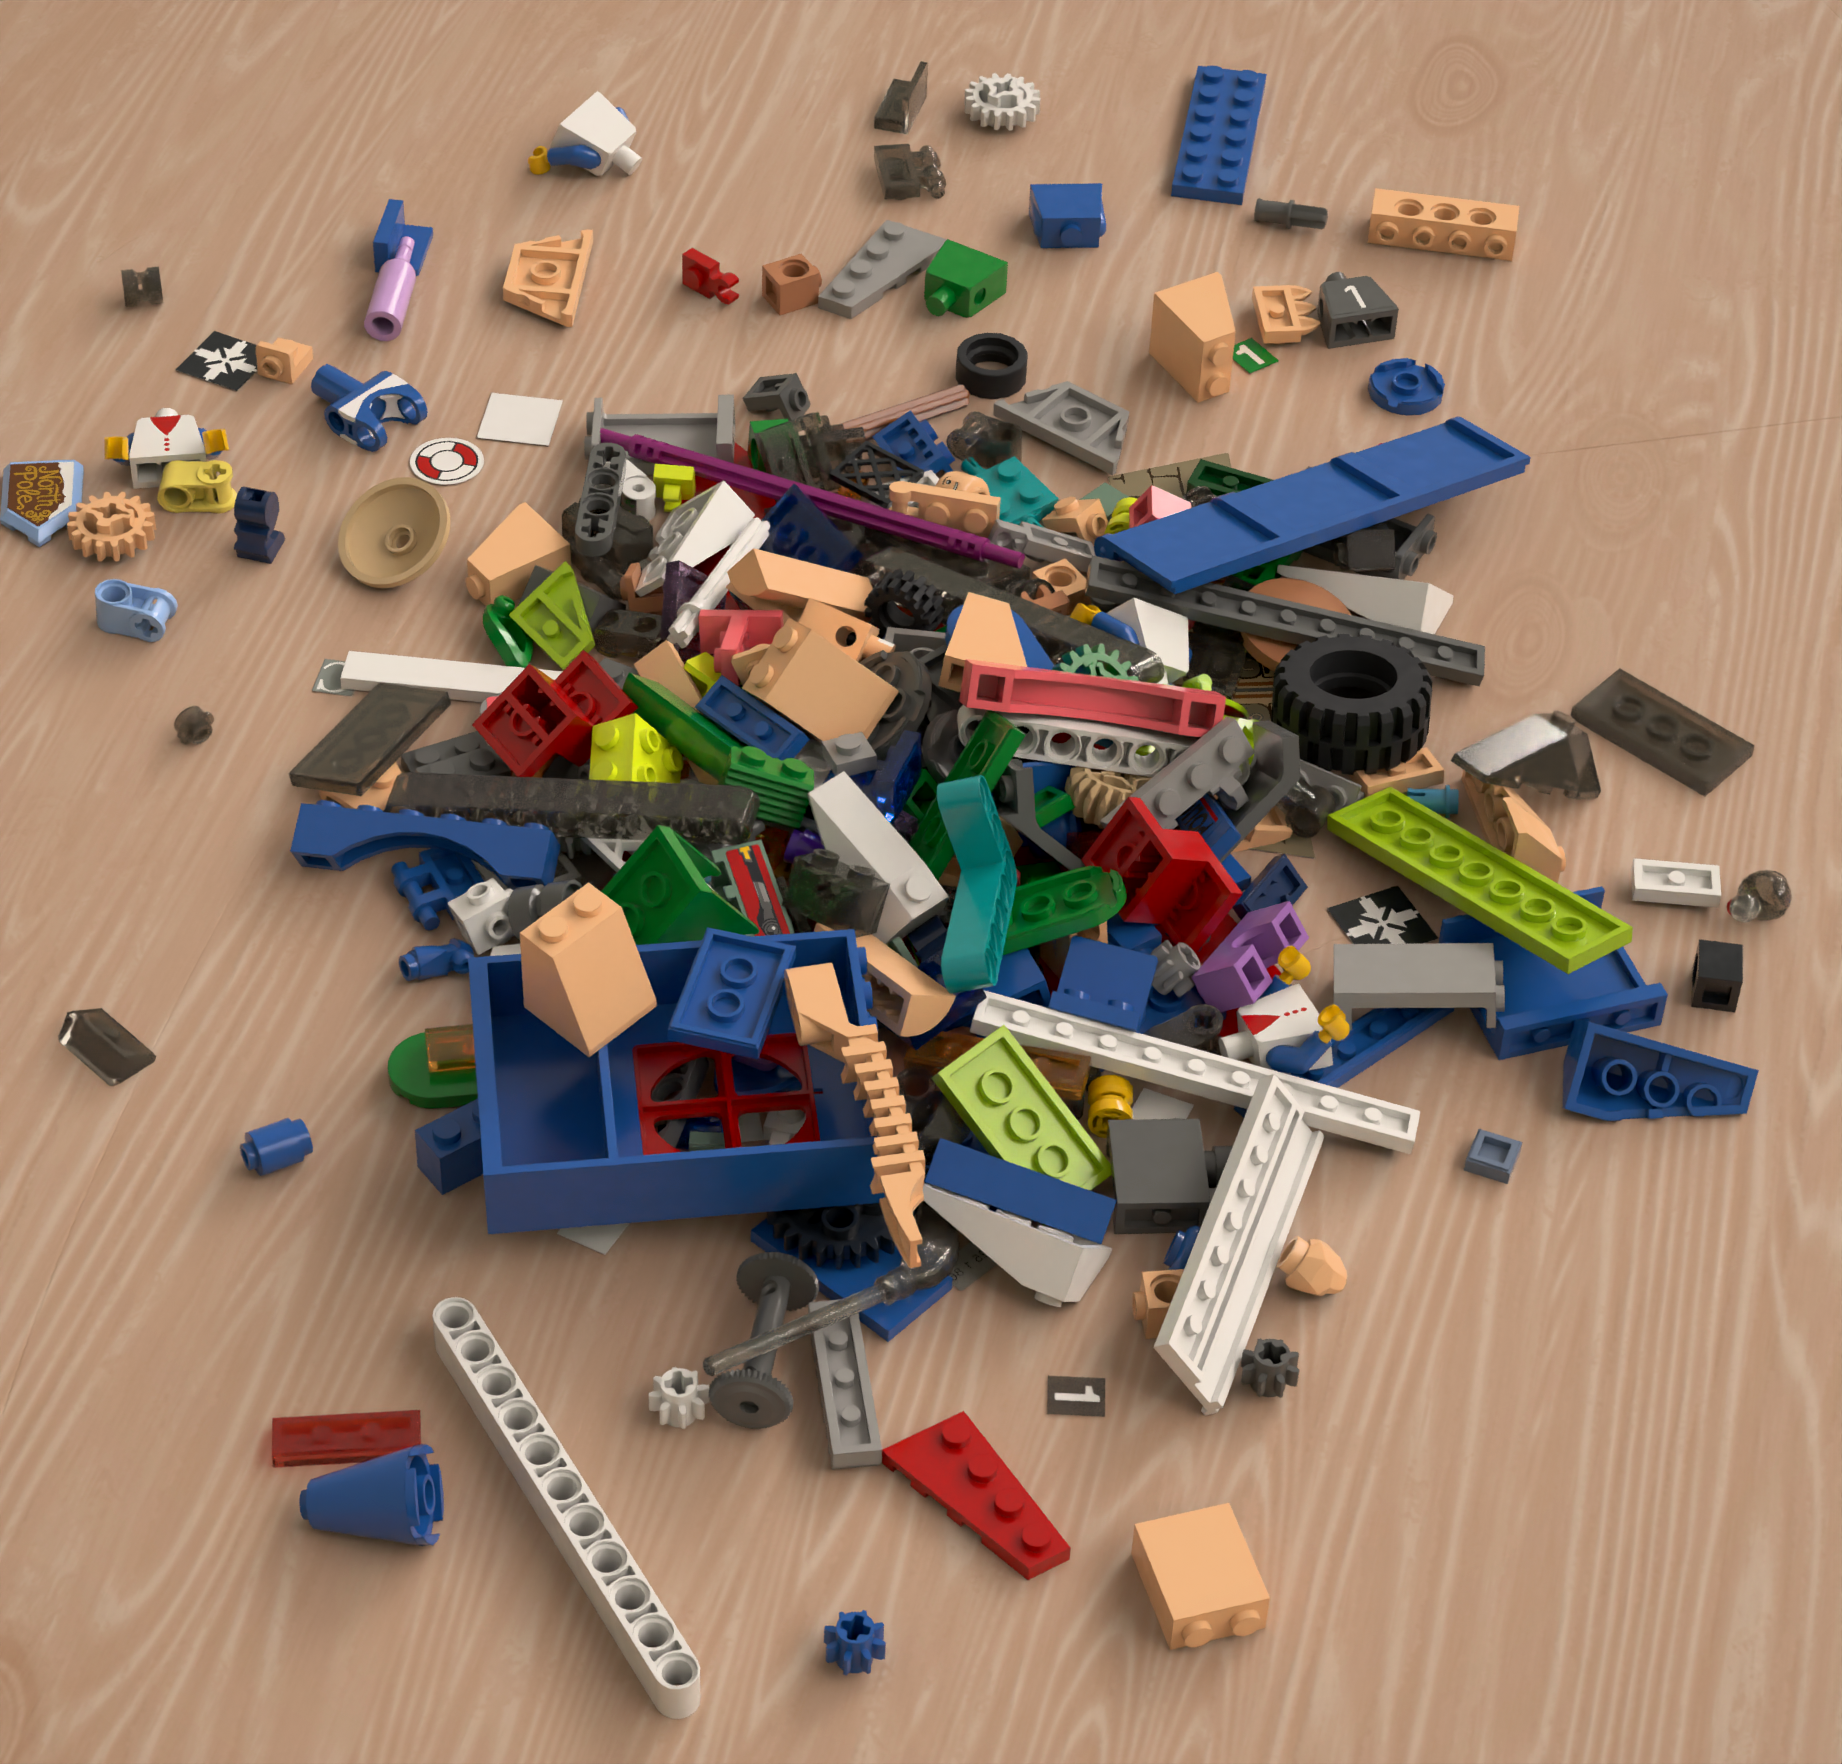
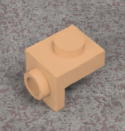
M1068 497L1058 501L1054 505L1055 509L1042 519L1045 528L1060 533L1076 532L1078 538L1091 541L1093 546L1097 537L1105 535V529L1109 522L1100 499L1077 500L1076 497Z

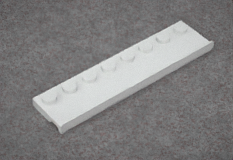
M1275 1073L1261 1077L1258 1081L1153 1347L1203 1405L1201 1412L1204 1415L1218 1413L1219 1409L1224 1406L1241 1361L1243 1350L1247 1345L1325 1137L1320 1130L1312 1132L1302 1120L1305 1111Z

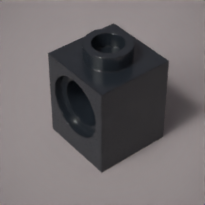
M1699 939L1692 967L1691 1007L1735 1012L1743 983V945Z

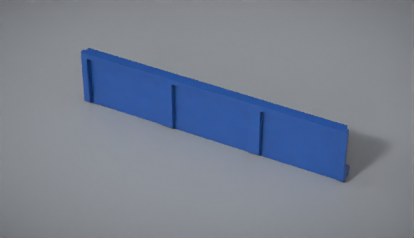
M1457 416L1446 420L1445 423L1356 453L1350 452L1332 458L1329 462L1237 493L1230 492L1215 497L1210 502L1115 534L1108 533L1099 536L1094 542V552L1097 557L1119 562L1125 561L1170 592L1178 594L1524 473L1525 466L1530 464L1531 457L1466 419Z

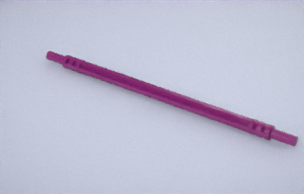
M604 428L600 430L601 443L618 444L633 458L654 464L694 467L695 476L718 483L724 480L731 487L959 554L983 562L985 559L1018 569L1024 563V553L991 544L990 540L985 537L670 445L642 435L635 434L631 437Z

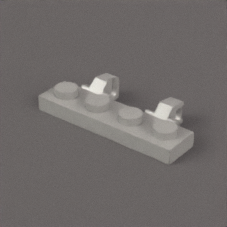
M1226 716L1129 797L1141 798L1162 829H1174L1178 825L1175 819L1206 793L1212 796L1216 794L1224 807L1237 811L1249 801L1242 785L1237 781L1242 776V772L1238 767L1255 752L1236 719ZM1125 800L1099 821L1103 828L1107 826Z

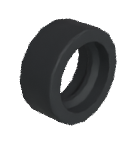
M987 332L973 335L965 339L957 349L956 380L959 385H964L969 394L980 398L999 399L1009 397L1019 392L1026 384L1028 352L1024 345L1014 337L1002 333ZM988 361L999 362L1009 367L989 370L977 367L975 364Z

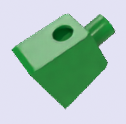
M947 239L925 273L924 299L927 309L935 316H942L946 311L965 318L974 316L1006 293L1008 262Z

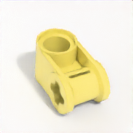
M220 460L171 461L163 469L157 500L165 510L174 513H225L234 508L237 496L235 490L231 488L232 467L229 463Z

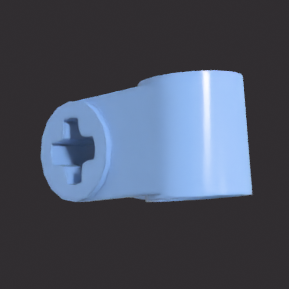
M119 579L105 580L95 588L97 624L102 631L107 633L140 638L147 642L159 641L165 634L167 619L172 618L177 611L178 604L172 594L160 588L140 586Z

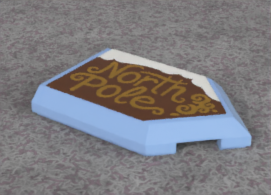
M76 460L10 462L3 471L1 524L10 530H19L28 536V541L38 547L49 542L53 533L64 526L67 528L69 512H77L76 504L78 502L82 503L83 465Z

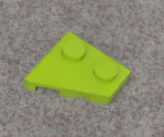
M566 561L509 614L511 619L563 671L583 650L589 653L596 646L574 571Z

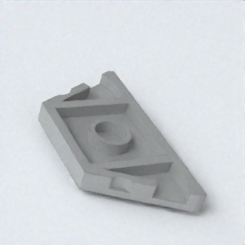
M1068 381L1052 385L1048 389L1027 392L1024 394V401L1008 405L1004 399L998 400L994 403L993 416L1111 475L1116 473L1128 427L1129 411Z

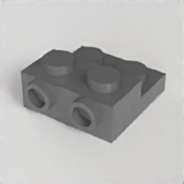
M478 731L400 754L401 767L430 816L439 818L442 814H452L494 801L511 777L507 764L490 745H487Z

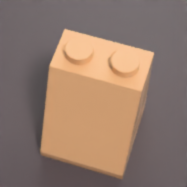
M1215 272L1155 292L1149 354L1197 403L1229 392L1236 330L1222 275Z
M790 618L775 634L772 644L760 662L753 667L749 678L742 687L743 690L801 730L807 737L821 744L822 741L838 738L844 734L862 732L865 738L868 739L899 693V690L812 629Z
M589 882L520 932L524 1007L588 1057H591L657 1006V1000L622 907Z

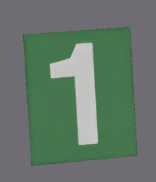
M1253 338L1234 345L1233 360L1249 373L1279 361Z

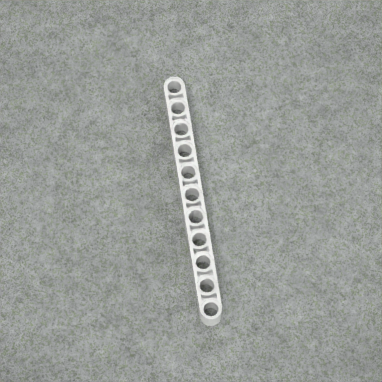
M460 1297L442 1300L436 1305L432 1315L435 1348L439 1357L657 1710L662 1715L673 1719L690 1716L700 1705V1666L698 1660L475 1306L470 1301Z

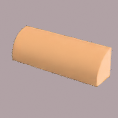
M754 548L727 571L733 587L746 596L803 610L810 597L868 623L872 619V617H865L864 610L867 608L864 605L865 600L873 590L867 577Z
M816 923L814 932L855 930L857 947H865L867 955V974L862 975V977H864L865 982L870 981L872 987L873 1008L867 1009V1011L872 1016H876V1019L897 1035L910 1037L923 1034L934 1028L949 1012L956 997L954 994L949 993L946 988L860 925Z

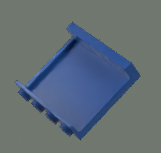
M1603 886L1573 892L1597 907L1602 908L1605 893ZM1468 914L1442 919L1439 943H1493L1494 961H1503L1505 1011L1496 1012V1028L1486 1027V1008H1470L1498 1060L1568 1046L1575 1019L1626 1033L1660 1026L1662 1023L1668 994L1661 982L1651 985L1645 984L1624 947L1567 974Z

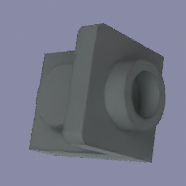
M797 373L760 377L742 398L748 411L765 410L771 412L780 409L784 419H788L790 425H796L811 405L808 394L803 388Z

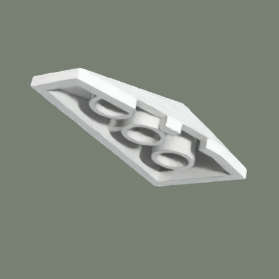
M724 480L674 508L656 535L655 540L659 543V546L650 551L648 557L652 562L643 569L635 592L642 597L728 545L731 547L755 514Z
M1278 565L1277 573L1287 578L1307 581L1324 588L1336 596L1348 609L1367 619L1430 634L1436 633L1453 603V595L1430 583Z
M845 771L808 793L809 803L821 843L826 850L831 867L830 873L834 885L836 884L842 904V913L847 925H860L888 946L891 940L897 937L904 938L937 914L939 916L943 913L949 898L945 890L920 856Z
M924 1183V1201L1021 1285L1035 1290L1034 1298L1048 1305L1061 1307L1063 1302H1079L1110 1257L1112 1248L1056 1228L1052 1229L1038 1225L1036 1229L1031 1227L1032 1221L1028 1218L1001 1209H996V1212L990 1211V1205L929 1183Z

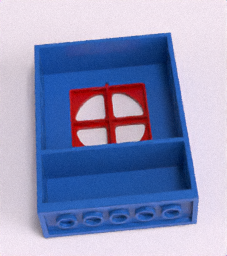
M854 929L753 936L796 946V958L792 968L832 963L848 1022L857 1027L876 1024L878 1031L876 1016L870 1017V1012L867 1011V1009L873 1008L871 982H865L864 977H862V975L867 974L865 947H857ZM702 940L636 945L657 1000V1006L591 1057L585 1055L524 1007L521 954L468 958L488 1234L879 1203V1199L885 1198V1194H872L870 1188L875 1174L871 1158L877 1157L872 1147L874 1138L877 1136H871L869 1130L873 1117H864L863 1108L867 1099L855 1101L853 1091L857 1082L842 1083L840 1075L845 1063L810 1045H799L785 988L759 1057L770 1060L791 1072L801 1083L802 1089L800 1091L739 1096L735 1092L731 1059L735 1054L667 1040L669 1023ZM700 1057H709L714 1060L718 1086L717 1097L654 1102L651 1099V1093L655 1086L673 1069ZM785 1110H801L805 1113L806 1120L803 1126L785 1144L742 1147L738 1120L741 1115ZM708 1116L718 1117L722 1122L725 1149L682 1152L663 1140L656 1132L654 1125L661 1120Z

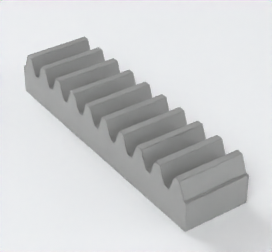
M856 1298L808 1302L809 1333H811V1345L814 1363H816V1376L818 1378L819 1393H821L823 1420L826 1423V1438L828 1439V1451L831 1454V1469L880 1465L882 1463V1447Z

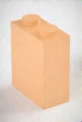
M1230 1503L1134 1525L1131 1555L1170 1650L1186 1646L1199 1647L1211 1640L1233 1635L1247 1636L1266 1627L1270 1597Z

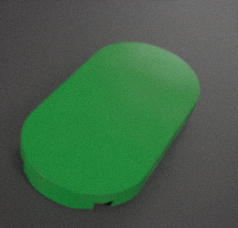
M1085 866L1016 887L1003 955L1093 928L1112 918L1121 910L1127 899V892L1121 875L1112 869L1108 873L1103 872L1102 867Z
M473 1028L423 1032L399 1043L392 1051L388 1060V1078L393 1092L399 1097L401 1094L403 1097L408 1098L409 1104L430 1109L464 1106L478 1099Z

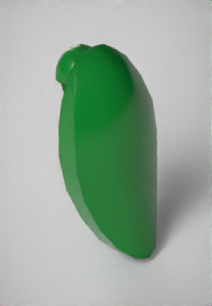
M503 595L495 598L494 604H488L484 609L483 627L506 666L526 668L532 657L533 640L509 616L515 608L514 601Z

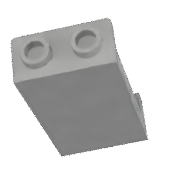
M718 395V413L605 414L603 398H595L594 411L587 412V435L592 436H585V460H589L592 448L601 444L600 430L604 428L631 437L635 434L734 463V395ZM625 451L626 459L644 474H654V463L630 457L628 452Z
M1493 943L1334 944V1004L1346 1015L1345 1020L1349 1024L1350 1030H1352V1008L1483 1007L1486 1008V1027L1496 1028V1012L1505 1011L1503 961H1494Z

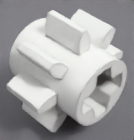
M672 1367L662 1377L655 1376L653 1378L654 1391L649 1393V1410H660L661 1425L668 1424L685 1429L696 1418L700 1420L705 1418V1404L709 1403V1385H698V1371L691 1372L687 1369Z

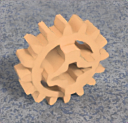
M104 492L102 499H97L91 495L89 496V504L86 505L78 502L76 504L77 512H69L68 514L69 522L67 523L69 540H72L74 550L82 549L84 557L95 553L97 554L98 561H103L105 557H112L114 561H119L120 554L125 553L132 558L135 556L134 549L146 550L148 548L147 541L155 539L154 530H156L154 512H151L149 503L141 504L140 497L137 495L131 499H126L125 492L119 493L118 496H111L109 492Z

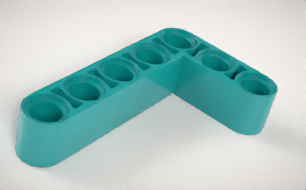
M983 775L940 783L937 786L939 810L961 869L941 958L943 980L947 991L951 994L996 986L1017 886V870L1014 857L986 779Z

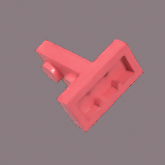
M701 609L698 616L701 654L704 652L714 654L715 673H721V676L723 675L739 687L741 681L731 663L732 656L750 650L759 644H772L775 634L784 626L783 610Z

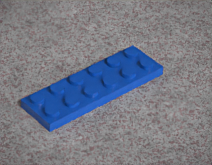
M1213 65L1207 67L1198 66L1172 183V197L1242 205L1267 74L1256 73L1252 70L1222 69L1219 66Z

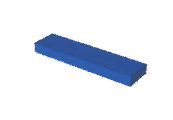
M942 1138L939 1139L925 1179L926 1183L1102 1244L1117 1201Z

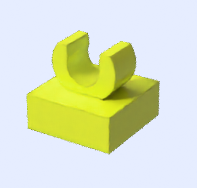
M655 464L653 481L656 486V497L663 498V501H665L664 512H671L674 508L681 505L682 500H690L695 497L694 467Z

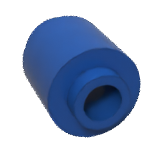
M285 1118L246 1132L245 1143L240 1144V1152L247 1169H255L260 1176L302 1162L305 1155L313 1152V1145L308 1129L302 1119L299 1118L291 1121L289 1118Z

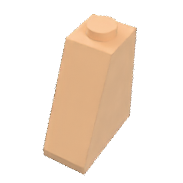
M526 502L519 504L468 557L466 587L470 595L474 599H479L485 606L494 604L495 598L501 595L509 597L513 601L522 597L535 565L551 571H555L565 561L571 566L570 543Z
M968 592L945 653L938 686L961 692L965 659L1027 667L1009 603Z

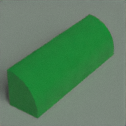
M628 673L622 690L638 706L632 714L636 713L661 734L672 747H676L682 755L719 781L731 747L736 746L742 749L746 746L659 682Z

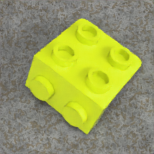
M636 713L594 725L592 728L588 800L598 807L633 796L663 821L679 811L681 805L679 786L681 770L683 769V757L676 747H672L661 734Z

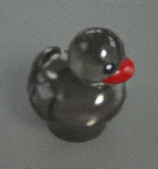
M1772 870L1754 872L1742 880L1737 895L1727 903V911L1735 920L1741 923H1747L1754 919H1778L1785 915L1792 899L1791 888L1786 878L1779 872Z

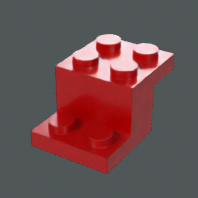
M583 650L555 680L529 664L473 722L472 726L515 775L527 783L555 752L578 767L584 765L591 757L593 726L630 715L638 706L599 663Z
M1128 797L1081 859L1085 866L1102 867L1103 872L1108 873L1112 869L1121 875L1127 892V899L1118 913L1124 922L1161 924L1175 945L1179 942L1185 943L1195 954L1243 894L1199 832L1162 829L1142 799L1137 797Z

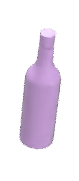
M402 237L395 258L386 261L381 266L364 320V328L367 333L380 341H390L397 338L406 316L416 281L415 270L410 264L415 244L411 237Z

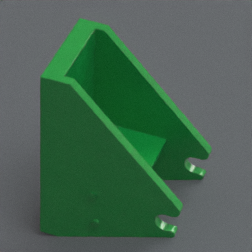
M657 825L601 891L622 907L636 945L699 941L703 939L707 927L741 935H755L760 932L755 923L717 894L705 882L704 878L708 876L721 875L718 866L670 827Z

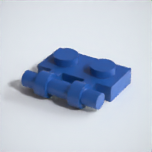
M435 848L419 852L418 866L409 868L407 863L401 861L395 863L391 868V872L395 877V888L402 897L408 899V909L415 921L421 922L426 930H433L439 926L440 919L436 914L438 911L446 909L451 919L455 920L447 903L466 893L473 885L484 882L471 859L457 853ZM431 884L434 890L424 893L421 888Z

